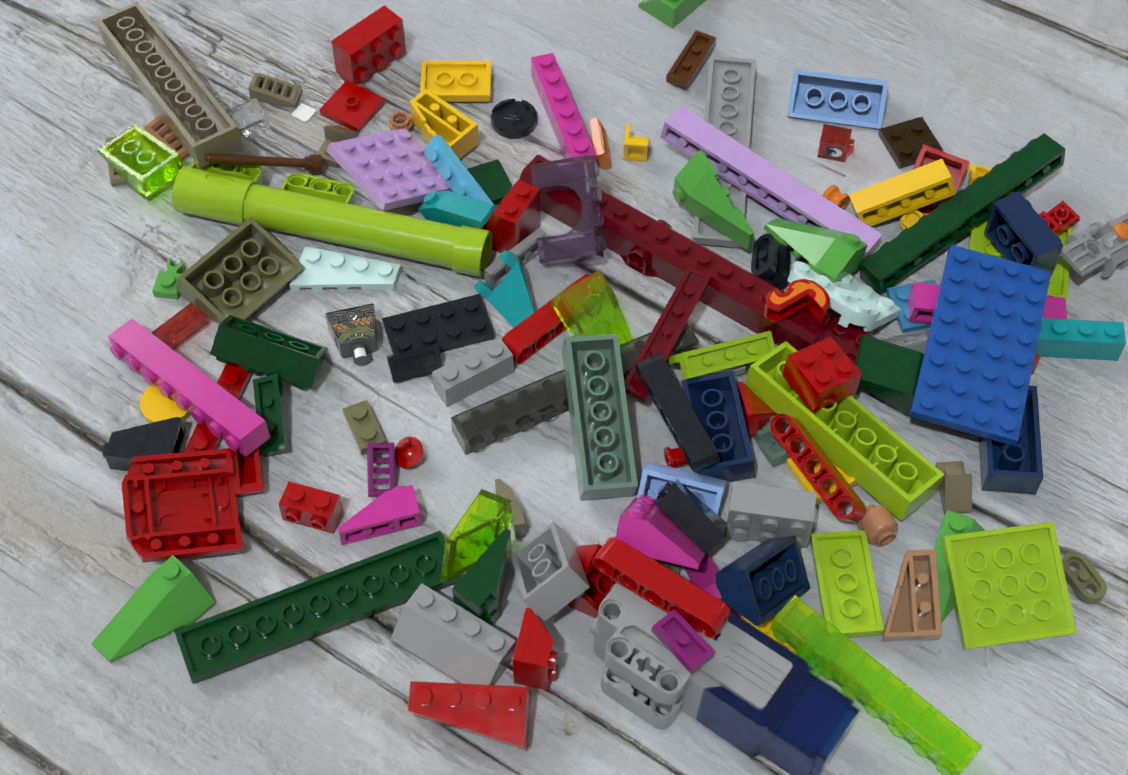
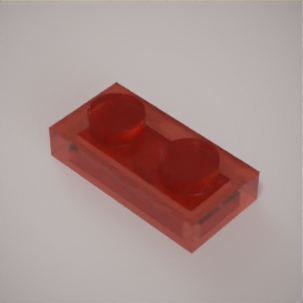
M191 302L155 329L152 334L174 350L210 322L208 316Z

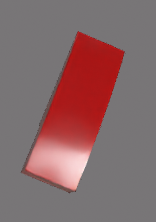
M260 446L246 457L238 450H231L236 496L264 492Z

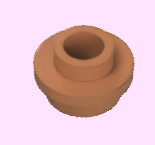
M395 112L389 119V128L391 131L406 128L409 131L412 128V119L406 112Z

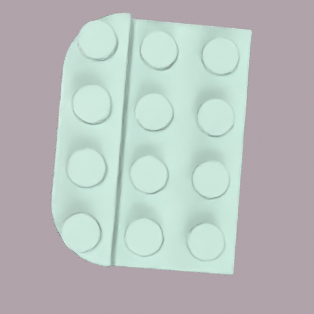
M796 261L787 279L790 283L794 280L808 279L822 286L830 297V308L841 314L838 324L845 328L851 323L863 327L865 332L872 331L897 318L901 311V308L894 305L892 300L875 293L870 286L861 284L853 279L851 274L832 283L826 276L819 275L811 270L808 263Z

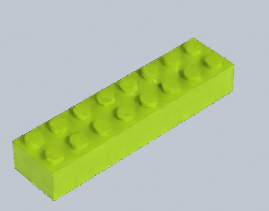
M785 341L750 365L745 384L777 414L783 413L798 419L828 458L848 476L853 477L856 480L855 482L883 506L887 507L899 520L903 521L936 494L945 474L852 396L812 413L782 375L788 355L797 352L788 342Z

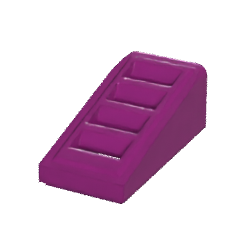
M394 442L367 443L368 497H379L384 492L395 488ZM373 453H388V457L373 458ZM373 463H389V468H373ZM373 473H389V478H373ZM373 484H389V489H374Z

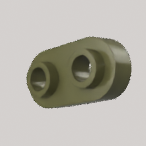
M1079 552L1065 554L1062 558V564L1068 584L1083 602L1088 604L1099 603L1107 592V585L1085 555ZM1069 567H1074L1077 571H1072ZM1086 589H1091L1094 594L1089 593Z

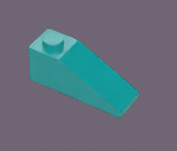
M446 190L428 193L418 209L426 220L459 227L462 225L475 227L484 226L496 210L494 204Z

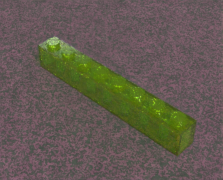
M795 595L774 618L770 630L777 640L791 646L797 656L803 661H810L815 665L822 677L836 683L841 687L844 695L858 701L864 706L865 711L871 717L880 719L888 726L889 731L894 736L903 738L908 742L917 755L927 758L936 765L935 767L940 774L960 775L983 747L798 596Z

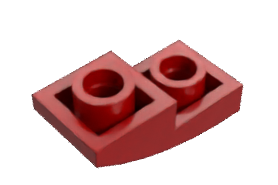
M1061 201L1047 213L1042 211L1038 214L1044 218L1047 226L1057 236L1080 221V216L1064 201Z

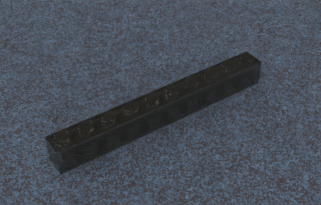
M688 323L670 356L698 349L699 340ZM651 332L619 345L624 381ZM667 360V362H666L669 368H671L672 366L678 364V363H674V364H671V365H670V364H669V360ZM564 369L452 416V432L464 454L480 452L486 446L496 442H503L516 433L526 432L537 424L544 421H552L558 415L569 411Z

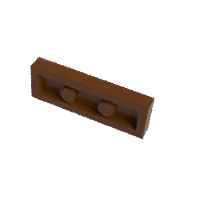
M695 30L666 75V82L688 89L716 45V37Z

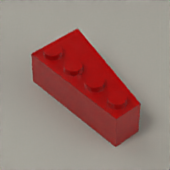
M410 681L408 711L412 715L527 751L531 691L528 687Z

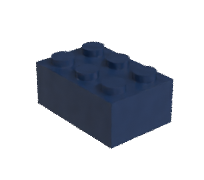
M1019 191L993 203L984 234L1002 257L1010 261L1051 271L1052 276L1063 248L1061 239L1052 232L1044 218L1038 215L1029 200L1025 199Z

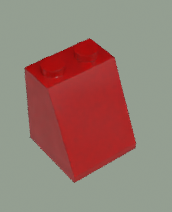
M521 180L516 181L498 204L486 224L481 228L492 231V250L498 253H502L504 250L509 251L540 228V189Z

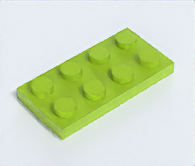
M865 531L811 533L810 544L826 639L882 636L884 625Z

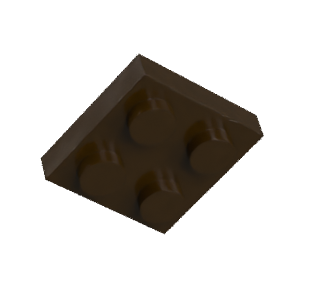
M923 117L879 129L878 136L899 169L915 165L923 144L943 151Z

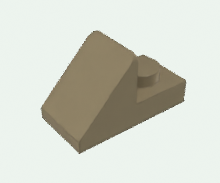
M337 125L324 126L326 139L317 154L321 155L322 164L338 169L340 165L327 152L329 143L357 138L358 132Z
M963 461L937 462L935 467L945 474L939 486L944 515L947 510L959 514L971 513L972 474H966Z

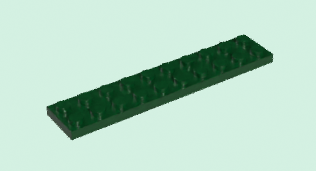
M440 530L174 630L190 679L194 684L405 603L421 584L436 591L457 583L461 579V575Z

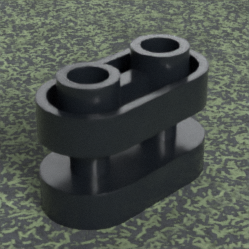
M769 233L764 234L753 245L751 272L781 289L787 284L791 254L783 245L779 244V241Z

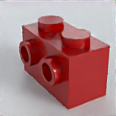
M288 481L278 504L284 521L334 534L343 513L339 494Z

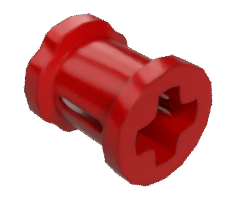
M670 447L664 448L666 466L675 468L688 465L679 447L673 449Z

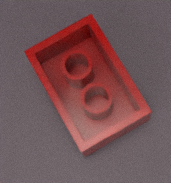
M385 5L331 41L336 73L345 81L348 80L357 85L367 81L369 77L383 70L388 64L406 53L403 19Z

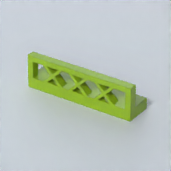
M771 331L676 354L670 356L668 360L670 365L680 363L685 380L758 361L774 350L775 345Z

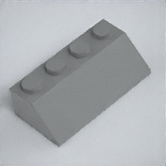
M424 584L418 587L405 604L390 638L391 642L458 684L495 685L513 661L516 648V640Z

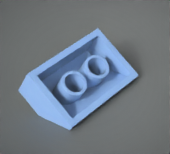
M650 461L643 468L637 498H640V495L655 498L656 503H658V500L661 498L658 492L667 482L672 485L676 480H679L719 515L726 489V480Z

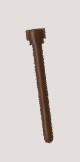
M207 153L205 155V161L208 163L304 168L305 171L312 174H320L322 170V157L318 154H310L305 156L304 159Z

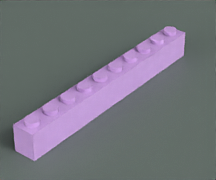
M680 106L664 122L661 134L663 140L691 158L696 152L701 150L713 164L719 176L788 221L855 234L862 242L868 244L863 258L873 254L877 249L882 234L873 227L868 226L854 215L846 212L832 201L718 130L712 124L707 123L693 112Z

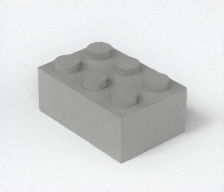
M733 481L725 537L736 541L751 540L762 543L768 539L796 535L799 548H807L814 523L816 492Z
M554 521L510 554L523 601L544 621L552 615L558 614L564 606L575 598L582 596L585 590L589 588L574 541Z

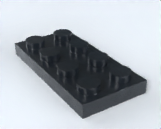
M480 294L382 318L392 354L435 343L438 344L439 352L442 353L494 339V331Z

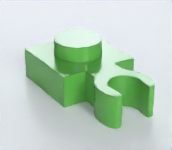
M169 258L166 263L167 272L159 271L152 292L154 297L178 300L180 294L176 291L177 278L184 272L185 266L182 259L178 266H173L172 258Z

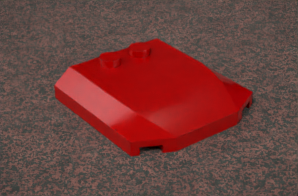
M230 448L133 457L129 471L122 481L126 539L143 563L165 561L172 555L177 559L243 552Z

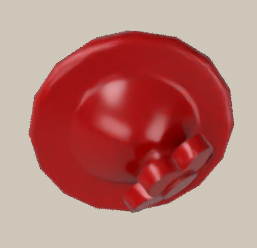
M416 437L403 438L395 446V463L399 467L405 469L412 468L422 461L424 449L421 441Z

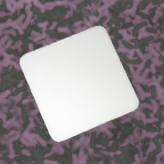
M302 103L291 115L307 122L316 110Z

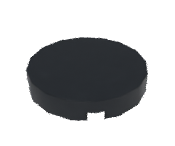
M516 99L503 100L495 105L492 110L491 126L502 137L520 139L528 136L535 130L537 126V111L532 104L522 99L521 101H516Z

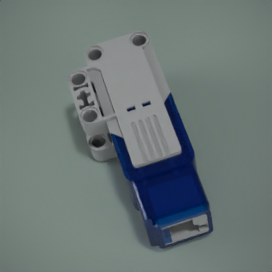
M617 582L614 584L611 591L601 602L598 616L590 628V633L595 636L593 650L606 663L602 671L600 687L608 697L656 729L664 730L669 728L683 711L749 756L762 755L790 775H821L849 734L860 710L853 706V700L809 673V666L804 659L733 613H731L715 638H708L704 635L705 632L701 634L696 631L715 651V654L711 660L691 674L651 631L652 626L665 617L667 613ZM616 676L621 681L612 682L608 679V677ZM656 709H666L669 714L661 715Z

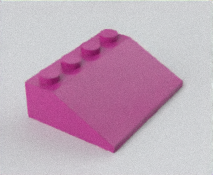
M640 495V498H634L620 515L615 538L620 539L650 558L694 569L699 568L705 553L657 505L655 498Z

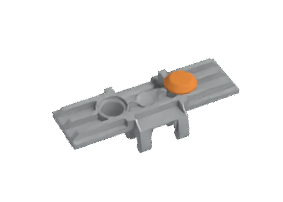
M1128 213L1113 221L1109 220L1105 225L1096 221L1086 230L1078 234L1073 233L1069 235L1066 239L1067 245L1062 248L1060 255L1080 276H1084L1104 265L1105 271L1102 273V276L1106 278L1113 274L1117 265L1119 269L1128 265Z

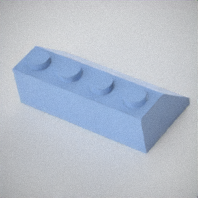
M794 69L787 116L881 129L889 81Z

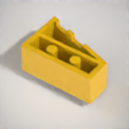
M427 88L409 101L412 122L427 144H429L433 136L440 134L459 159L479 144L478 124Z

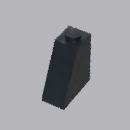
M174 417L112 432L109 442H106L103 447V457L106 458L109 468L129 471L133 457L180 453L186 434L182 418Z
M676 480L672 485L667 482L658 492L661 498L658 500L657 505L705 554L725 534L727 522L679 480Z

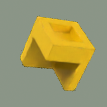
M626 124L623 160L647 162L649 138L630 136L631 124Z

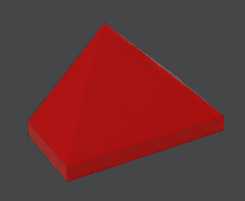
M743 381L737 382V388L749 435H755L775 412Z

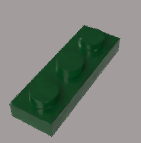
M274 374L253 379L256 414L266 421L270 438L260 446V455L267 457L289 452L281 376Z

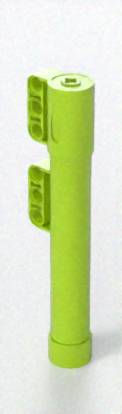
M193 161L189 167L184 166L180 169L173 186V207L177 212L236 225H241L252 217L263 228L452 268L454 272L483 277L485 274L484 269L487 268L491 255L492 231L466 225L459 227L355 205V188L353 185L345 182L302 173H293L286 178L281 188L263 185L261 166L212 163L200 169L196 162Z

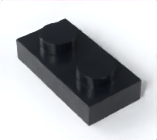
M437 343L386 356L393 383L432 373L443 366Z

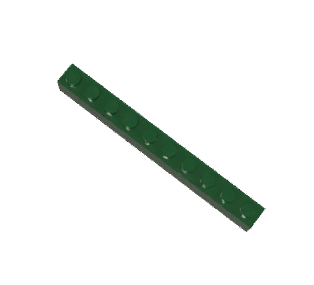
M1045 133L1036 139H1032L1021 150L1013 152L1004 162L996 164L984 176L976 178L967 188L959 190L950 200L938 205L933 212L927 216H922L913 226L901 231L890 242L884 243L879 250L864 257L860 262V279L881 296L887 291V288L895 286L989 218L995 201L1018 191L1024 194L1064 165L1066 149Z

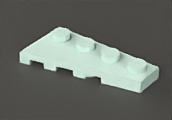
M305 246L299 260L305 268L291 280L290 289L291 291H300V288H312V291H323V288L337 287L338 290H348L351 287H361L362 290H394L401 272V264Z

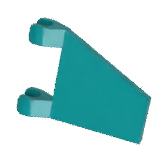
M504 250L499 258L511 268L509 273L494 290L489 283L480 280L476 283L474 289L486 298L514 328L536 310L519 259L513 252Z

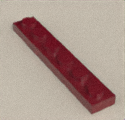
M688 265L624 381L627 395L645 402L649 394L637 374L635 364L657 353H660L667 362L711 280V275Z

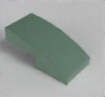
M774 416L755 435H752L772 467L784 463L787 459L791 458L770 430V422Z

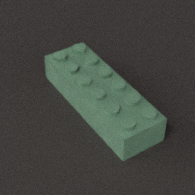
M618 334L565 337L562 346V356L580 500L634 496L638 488Z

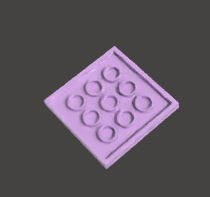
M406 128L329 143L327 152L382 211L424 202V197L432 191L447 190L453 192L425 155L424 146Z

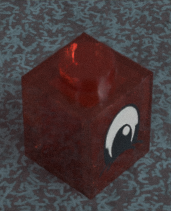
M824 124L817 157L845 162L847 153L852 154L855 139H850L852 129Z

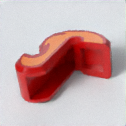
M808 279L794 280L788 285L784 294L779 293V289H773L768 292L765 298L764 316L770 321L780 322L807 307L810 314L819 324H823L827 320L830 297L826 290L815 281Z

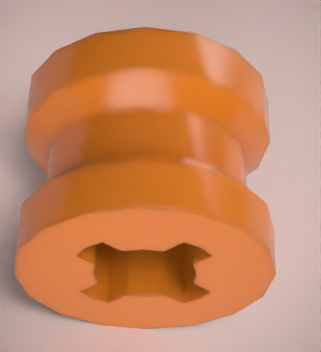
M836 185L827 188L822 195L843 210H845L850 202L849 195L841 193Z

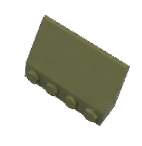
M250 217L177 278L176 291L194 308L218 324L229 315L246 320L302 272L305 267Z

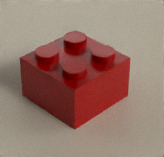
M828 337L788 355L782 373L784 379L812 413L855 394L862 377L861 371L832 337Z

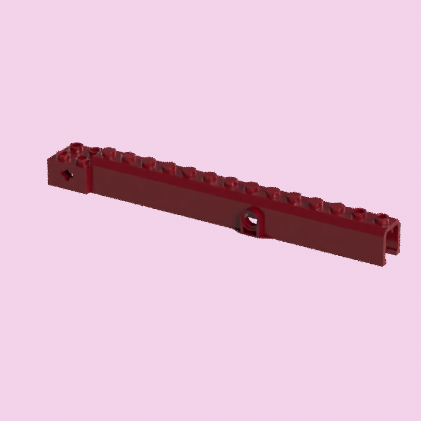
M537 154L522 170L519 180L540 189L541 211L620 255L627 266L644 276L657 277L677 287L688 265L711 275V280L700 302L756 334L771 331L774 344L777 346L786 341L799 351L828 337H832L855 364L861 337L864 335L873 337L850 323L847 328L838 324L840 318L837 316L834 319L827 316V320L823 324H819L810 314L807 307L780 322L770 321L764 316L765 298L771 290L779 289L776 286L677 232L666 221L650 217L541 155ZM779 289V293H785V291Z

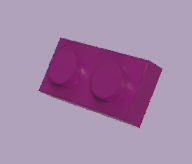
M675 609L652 626V633L691 674L714 657L715 651Z

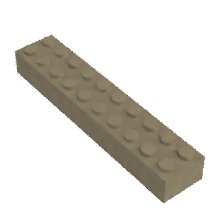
M138 2L96 20L103 42L200 169L212 164L205 161L207 153L233 154L244 148L238 126Z

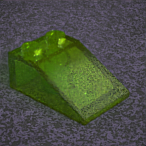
M137 124L132 125L97 149L98 153L133 191L148 202L174 185L178 172L184 167L177 152Z
M600 270L560 292L551 302V306L572 337L618 334L620 351L634 343L614 291Z
M481 489L446 539L441 581L448 582L467 572L505 528H509L513 520V513L510 512L511 500Z

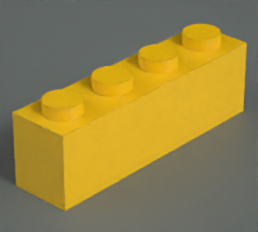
M940 159L848 195L856 218L871 227L953 196L956 192L952 177L943 159Z

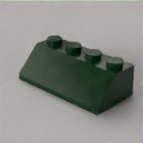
M229 315L218 326L210 355L216 356V360L222 363L230 364L233 362L239 364L242 369L249 372H256L257 370L266 373V376L278 374L281 376V379L290 381L292 386L306 389V387L311 388L314 384L327 347Z

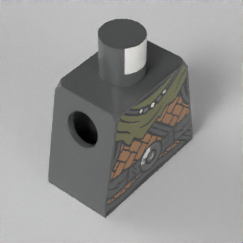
M371 303L325 313L329 332L340 356L344 359L353 357L354 364L356 365L366 364L369 361L368 353L377 351V325L374 304Z

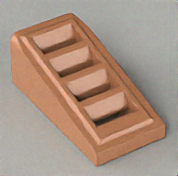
M160 115L144 127L147 140L177 161L181 162L190 155L184 147L176 151L182 144Z

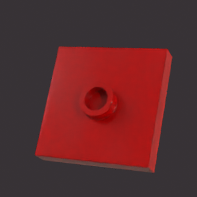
M346 80L319 111L321 116L350 130L357 131L359 134L385 105V98Z

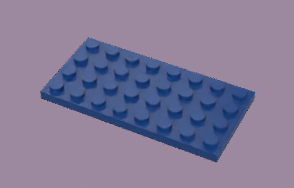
M950 245L909 417L1016 446L1019 439L1051 271Z

